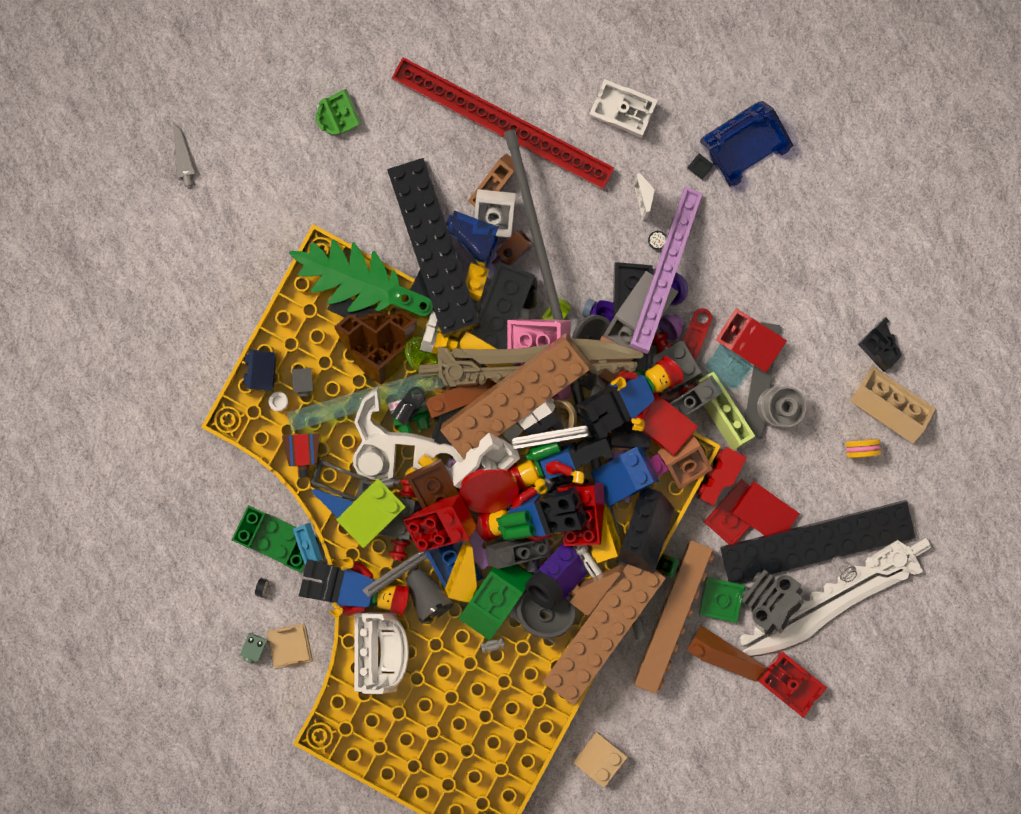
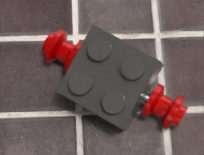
M662 332L654 335L651 344L652 346L656 345L658 348L657 355L651 358V364L655 366L656 362L662 360L663 356L674 360L683 372V381L681 384H676L672 389L668 387L666 390L671 396L683 389L680 392V395L697 385L692 383L703 377L702 372L683 340L674 345L668 344L666 341L667 333L662 334Z
M406 476L404 480H400V483L403 484V491L398 492V495L406 496L403 499L398 498L406 508L378 534L398 539H391L394 548L393 551L389 552V555H392V559L398 561L408 558V554L405 553V547L409 546L410 542H405V539L413 540L403 522V518L423 509L419 501L409 498L417 497L410 487Z

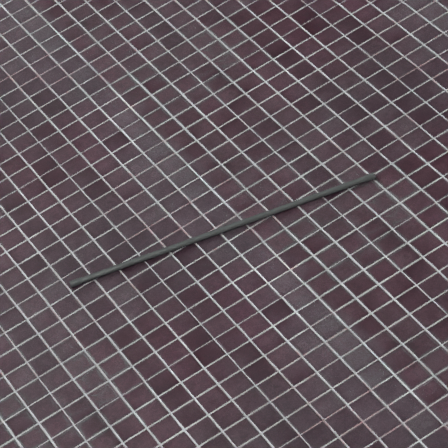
M515 130L506 131L504 134L512 157L553 319L564 320L520 154L517 134ZM579 378L571 383L576 405L584 400ZM579 416L581 426H585L587 420ZM599 457L591 460L593 471L602 466ZM610 506L609 509L621 542L614 511L612 506ZM616 557L617 565L619 566V565L622 564V565L624 566V568H625L627 564L624 563V562L618 561V560H617V557ZM639 615L632 624L636 640L647 638L641 615Z

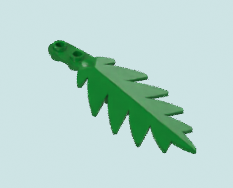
M334 239L331 241L329 258L313 242L311 243L309 253L303 251L289 252L296 261L304 265L298 273L299 276L312 277L322 275L312 287V293L325 291L340 285L327 301L328 305L347 300L359 294L347 309L348 312L367 308L379 301L380 303L376 307V311H381L390 304H393L419 316H427L433 309L432 301L429 298L399 286L398 277L394 270L391 272L389 281L386 269L375 251H372L369 271L365 259L355 242L351 246L349 264L344 252ZM403 295H407L409 297V300L407 302H403L401 300V297ZM421 303H426L427 308L425 310L420 309L419 305Z

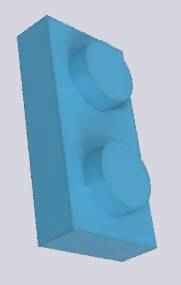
M311 523L293 528L304 564L306 565L307 559L322 560Z

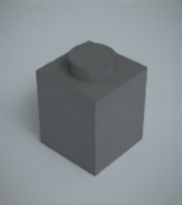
M292 369L293 393H298V397L310 396V392H314L313 369Z

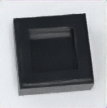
M698 153L687 169L702 180L714 164Z

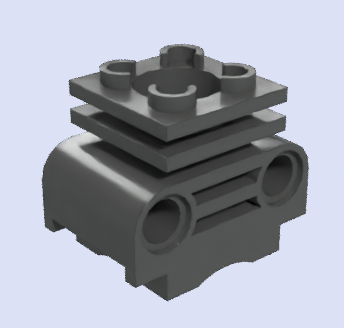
M763 570L762 573L758 572L754 577L753 581L755 583L750 589L747 587L742 593L741 597L743 599L741 601L746 609L749 608L752 613L755 626L770 637L774 630L782 633L790 617L801 608L804 603L801 596L803 590L800 588L802 584L791 576L781 575L775 580L773 575H768V572ZM784 585L790 586V588L787 590L781 589ZM761 616H767L765 621L758 620Z

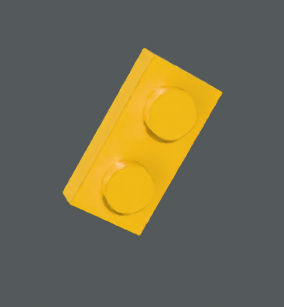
M473 263L468 268L465 281L471 298L479 301L489 269Z

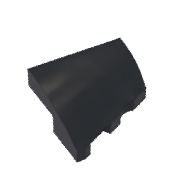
M886 317L858 343L861 349L883 372L890 369L902 356L899 348L896 346L894 334H891L887 325L889 320Z

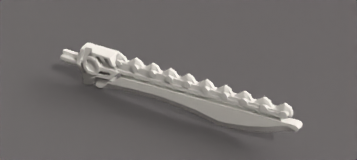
M924 538L909 547L896 540L871 557H868L865 561L866 566H854L851 569V575L840 574L837 578V584L826 583L823 587L824 592L812 591L809 595L810 600H803V605L790 617L789 621L875 573L888 575L900 569L902 571L889 577L876 576L790 623L782 633L774 630L770 637L767 636L741 651L749 656L774 652L810 638L822 626L852 605L899 581L907 579L910 573L913 575L922 573L923 570L920 568L916 557L931 548L929 541ZM755 627L753 635L742 634L740 643L742 646L764 635V633Z

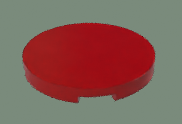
M500 468L497 470L479 469L470 473L462 480L459 494L466 507L478 513H495L504 510L512 505V502L518 497L519 493L518 482L514 475Z

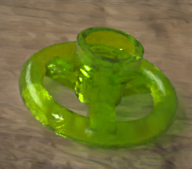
M420 335L411 337L405 346L406 359L410 366L418 372L419 365L424 359H431L430 364L437 363V354L420 350L421 346L418 341L422 342L423 336Z

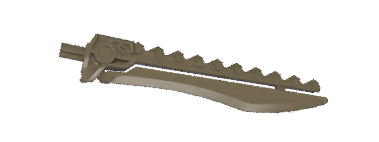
M572 339L587 360H599V363H590V371L596 375L603 373L602 371L605 368L613 374L619 372L620 367L633 372L636 370L637 362H607V359L642 358L644 355L643 352L616 343L592 339ZM550 344L518 349L455 348L452 351L445 347H438V363L419 365L420 377L439 375V378L442 379L446 387L478 385V383L482 385L486 383L487 378L498 383L520 366L481 367L474 360L480 364L523 363L530 360ZM456 357L473 358L474 360H459Z

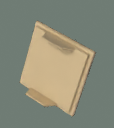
M304 623L267 631L274 669L312 661Z

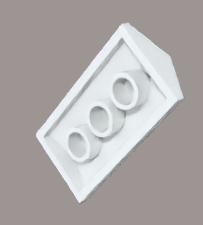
M639 173L636 174L633 185L642 220H646L650 213L655 189Z

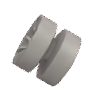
M788 386L766 389L760 395L757 402L759 417L764 423L773 427L795 426L803 420L807 410L803 394L798 389Z

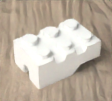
M604 79L589 116L642 139L658 100Z
M488 433L480 440L479 447L469 450L466 453V459L457 461L449 469L454 486L460 489L462 480L470 473L479 469L497 470L500 468L507 471L520 459L517 449H513L511 444Z

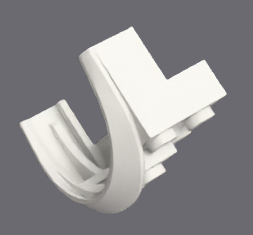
M378 612L355 614L354 691H359L363 694L396 692L397 686L406 672L409 655L407 636L403 626L397 619V614ZM382 630H393L394 632H381V631H382ZM378 637L380 638V646H381V656H380V665H379V667H378ZM381 671H391L394 673H382Z

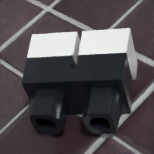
M552 397L518 421L528 435L550 432L548 430L550 427L554 431L565 429L566 424L561 418L563 412L558 411L555 407Z

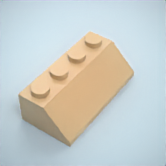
M871 366L850 399V402L912 444L925 431L936 409L874 366Z

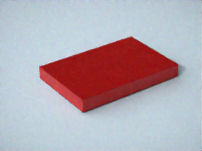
M654 392V401L650 404V408L644 417L645 426L642 432L674 457L698 426Z
M743 479L734 486L703 521L728 545L737 543L751 527L731 513L749 488V485Z
M754 481L731 512L764 536L790 529L800 514Z

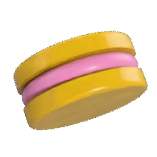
M875 438L846 441V457L859 458L881 455V446L879 445L881 440Z

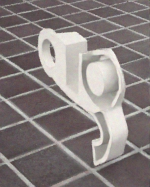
M379 387L370 391L363 398L354 421L362 438L361 444L353 455V466L358 474L373 480L387 476L388 479L393 478L397 444L415 446L413 467L417 470L422 468L417 462L425 453L432 459L439 453H447L454 457L456 462L464 460L452 445L438 444L434 442L435 439L417 434L389 432L376 423L372 418V412L379 411L381 407Z

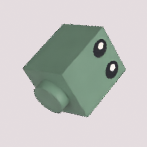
M249 633L240 653L244 657L243 660L252 664L255 661L259 662L268 639Z

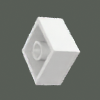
M477 189L473 234L511 237L516 193Z

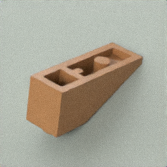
M507 153L502 156L477 189L501 192L515 174L512 157ZM477 189L468 200V202L472 204L474 207L476 204Z
M621 564L585 580L581 586L576 585L571 592L573 597L570 603L589 616L619 577L624 566Z

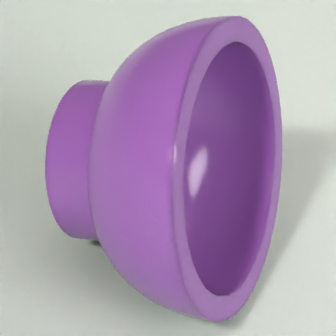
M665 315L659 321V327L662 333H667L669 340L676 341L681 336L684 322L678 315Z

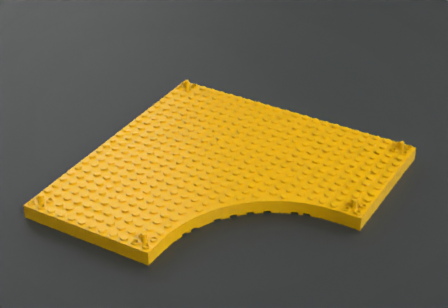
M312 224L298 251L309 253L311 243L313 242L329 258L331 241L334 239L341 247L349 264L352 245ZM360 250L370 271L371 255ZM293 259L201 428L236 446L256 459L287 487L310 519L320 539L328 564L337 567L346 566V562L341 561V559L351 557L354 561L364 564L373 573V579L377 580L419 552L414 541L405 539V542H410V545L405 547V553L408 554V558H404L403 561L393 560L392 555H389V552L393 551L394 548L391 539L398 540L395 537L377 535L365 548H362L338 523V518L311 491L319 489L340 497L343 496L311 483L317 465H309L310 477L298 478V466L289 467L282 436L320 433L318 462L319 459L357 473L353 466V455L361 444L362 438L354 421L366 394L379 387L381 407L379 411L372 412V418L387 431L400 432L398 426L394 424L388 403L402 400L407 392L415 386H421L426 390V399L449 391L450 387L444 385L439 375L420 377L419 365L438 363L437 354L420 350L430 314L419 316L393 304L378 312L389 315L395 314V311H404L417 320L416 329L407 355L396 372L382 385L368 377L353 361L334 326L343 320L344 317L327 310L329 306L327 301L340 285L325 291L312 293V287L322 275L312 277L299 276L298 273L304 265ZM382 262L389 281L391 272L394 270L398 277L399 286L411 290L415 279ZM359 294L355 295L354 297H351L350 299L355 300ZM403 295L401 300L407 302V295ZM380 301L369 307L376 310ZM473 328L462 331L459 338L449 335L448 339L458 341L459 344L465 332L469 331L471 333ZM250 349L277 353L274 392L246 389L244 374L248 373V366L245 365L246 354H249ZM312 368L314 392H310V396L298 397V393H293L292 369ZM588 373L579 377V381H581L584 376H587ZM581 385L584 400L591 397V390ZM571 388V398L565 400L574 406L575 400ZM415 389L412 392V397L422 394L421 391ZM275 392H282L288 397V406L283 411H274L269 406V397ZM563 408V416L569 419L570 414L568 410ZM429 412V428L420 431L416 421L410 422L412 434L431 438L439 417L432 419ZM577 416L575 427L581 426L579 416ZM523 429L518 437L527 436L528 433ZM694 432V437L701 445L711 465L721 446ZM500 434L501 437H503L509 444L512 445V443L508 439H506L502 434ZM585 438L561 441L560 444L561 447L573 442L577 444ZM650 439V448L644 451L648 459L658 454L657 451L662 449V447ZM397 444L396 465L393 477L397 475L399 482L405 479L406 471L414 464L415 446ZM531 447L517 449L520 459L515 463L520 464L527 461L525 455L528 454ZM613 447L614 450H619V449H627V451L631 450V449H628V448H615V447ZM447 453L435 455L438 459H442L446 466L449 458L454 459V457ZM604 455L599 457L601 465L611 461L610 458L606 459ZM590 462L585 465L583 474L584 478L590 483H595L591 475L593 469ZM323 465L317 482L355 496L361 479ZM666 471L658 477L659 482L649 487L662 492L675 508L660 557L705 474L679 489L670 473ZM369 479V480H368V482H375V481H376V480H373V479ZM400 483L398 486L394 485V487L388 488L397 498L403 499V497H406L398 495V492L403 491V484ZM640 492L631 496V503H627L624 499L612 505L621 542H623ZM409 497L411 500L418 501L417 498ZM468 509L476 524L479 513ZM562 532L559 534L553 533L548 538L550 556L563 543ZM492 539L491 541H485L481 545L485 548V546L497 542L495 539ZM588 545V548H589L588 551H589V553H590L591 556H592V553H591L592 547H591V545ZM550 556L544 557V558H540V559H539V563H538V568H539ZM616 558L597 563L602 572L618 566ZM429 559L414 567L422 569L446 593ZM527 562L517 564L526 570ZM476 563L483 579L477 581V590L492 570V566L488 565L482 570ZM405 572L400 578L394 579L391 585L397 586L400 584L407 586L405 580L407 573ZM589 572L577 584L578 586H581L585 580L592 578ZM410 595L403 615L399 616L397 614V619L403 626L408 640L409 655L406 672L397 686V691L384 694H363L362 692L354 691L355 615L335 617L334 643L323 686L293 745L418 814H522L595 679L594 677L575 705L542 683L590 615L587 616L575 607V618L571 628L565 634L553 638L555 644L547 639L531 635L521 626L520 622L507 616L491 639L500 640V638H503L505 648L502 649L501 647L499 650L483 653L481 643H487L486 641L490 640L458 619L468 602L452 599L454 606L439 618L438 616L433 617V621L421 624ZM377 605L375 607H366L364 611L391 613L390 610L381 609ZM382 630L381 632H394V631H393V630ZM378 637V667H379V665H380V656H381V646H380V638ZM381 671L382 673H394L391 671Z

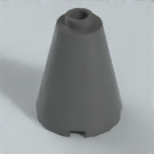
M414 568L407 573L405 580L407 585H409L410 595L421 624L433 621L432 618L435 616L439 618L454 606L453 600L422 569Z

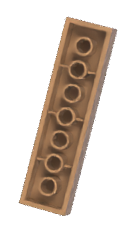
M565 333L443 422L440 431L465 460L466 453L473 448H478L480 440L488 433L496 437L589 371L590 362L569 335Z
M692 540L688 541L679 563L678 571L674 576L633 681L635 686L655 694L657 690H662L665 682L663 675L665 672H669L672 664L670 657L672 654H676L679 646L676 643L679 636H683L686 626L683 624L686 618H690L693 608L690 606L692 601L697 600L700 590L697 588L699 583L704 582L707 571H705L707 564H711L714 553H712V548Z
M627 564L542 683L575 705L664 582L666 576L656 569L654 573Z

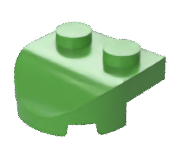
M347 89L324 98L319 102L315 118L322 131L330 134H343L362 124Z

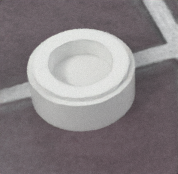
M275 392L269 397V406L274 411L280 412L287 408L289 401L284 393Z

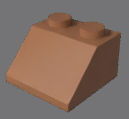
M693 434L674 457L663 448L657 451L679 489L713 470L701 445Z

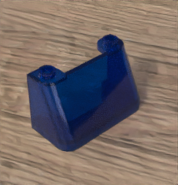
M764 101L751 105L700 139L703 149L729 187L738 185L743 178L742 172L771 153L784 155L794 146L776 111Z
M454 210L453 215L449 214L446 225L449 226L448 232L450 237L476 265L487 269L499 237L496 236L499 227Z

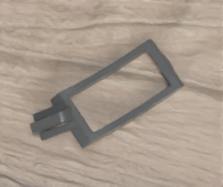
M319 459L311 481L316 486L352 500H356L374 482H368V477L348 471L322 459ZM323 465L360 478L361 482L356 495L353 496L317 482Z

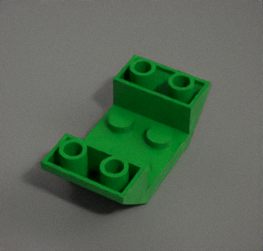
M248 505L233 535L232 541L281 562L297 572L302 573L305 564L293 532V528L296 527Z
M517 564L499 569L493 567L458 619L488 640H491L526 590L525 584L533 575Z

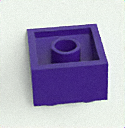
M564 542L536 571L549 575L559 584L563 592L561 600L588 573L579 555L570 546H564Z

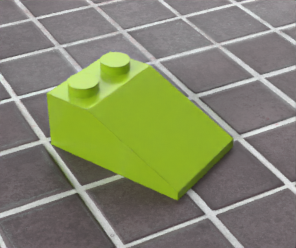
M378 478L342 513L337 521L362 548H365L406 507Z

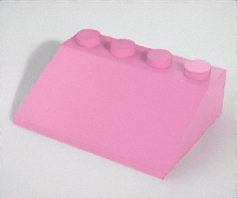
M507 320L508 349L551 344L565 333L570 337V320ZM526 362L516 363V364H518L519 366H521V365H523V364L526 363ZM571 384L552 397L553 400L571 398Z

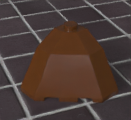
M395 311V314L383 315V312L368 313V316L356 317L355 314L347 315L334 327L353 361L368 377L382 385L396 372L407 355L417 326V320L404 311Z

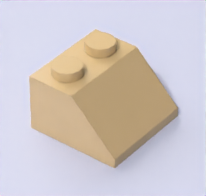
M595 732L573 763L604 788L627 759V755L598 732Z

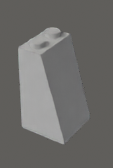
M645 271L614 316L603 337L619 345L629 347L654 275ZM672 287L670 288L661 318L678 293Z

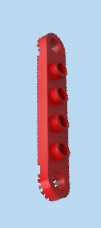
M700 308L694 312L683 338V342L695 361L712 321L710 311L705 308ZM701 312L705 313L708 317L705 323L697 321V315ZM665 389L660 397L671 402L680 396V392L683 389L671 396Z

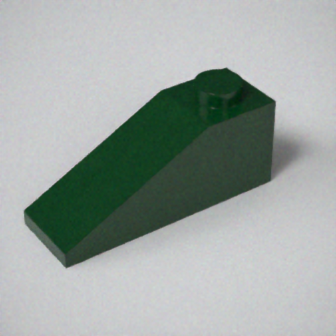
M662 554L657 563L656 570L665 576L674 578L678 571L680 560Z

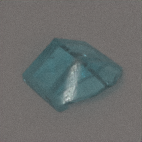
M720 344L706 363L709 374L714 372L724 387H737L752 367L738 354Z

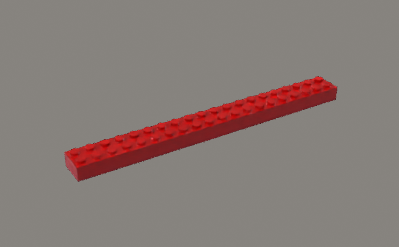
M402 57L392 76L393 81L506 139L504 132L515 130L521 148L602 190L614 170V167L404 57Z

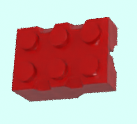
M728 447L719 449L714 458L716 463L714 467L711 466L713 470L706 473L705 477L708 479L705 484L701 483L696 493L699 495L698 499L714 506L722 489L734 484L747 457Z
M781 650L757 679L760 684L803 718L812 707L814 701L827 689L825 685Z

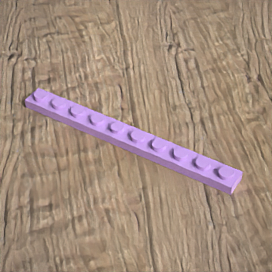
M686 186L682 191L629 347L646 354L650 350L703 194Z

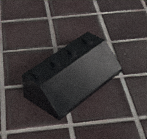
M649 487L640 491L617 557L618 561L651 573L655 572L675 510L674 506L662 492Z

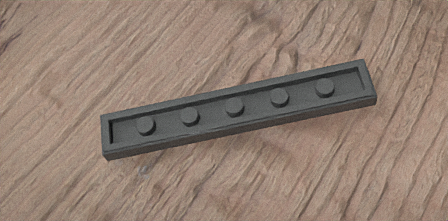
M760 322L776 334H779L780 325ZM774 362L767 373L753 365L745 421L754 433V438H762L764 422L759 417L757 402L760 395L770 388Z

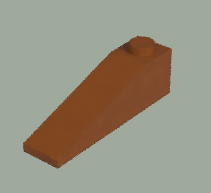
M487 378L486 383L482 385L478 383V385L460 386L428 398L425 402L432 419L467 406L497 383Z
M703 626L698 628L686 651L704 662L756 681L766 668V666Z

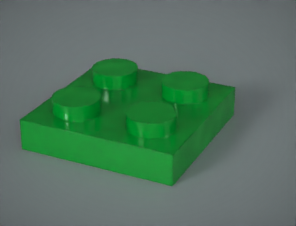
M707 577L699 615L737 623L742 602L741 595L744 592L745 585Z

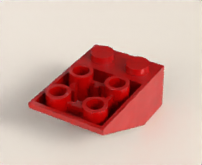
M735 308L715 339L765 373H767L787 342L786 339L738 308Z
M603 482L566 484L559 487L558 492L576 486L581 499L580 505H583L588 522L581 530L562 532L564 546L600 545L605 507Z
M460 494L442 499L403 518V522L419 552L469 540L477 528Z

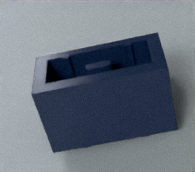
M250 349L249 354H246L245 365L248 366V373L244 374L246 389L274 392L277 353Z

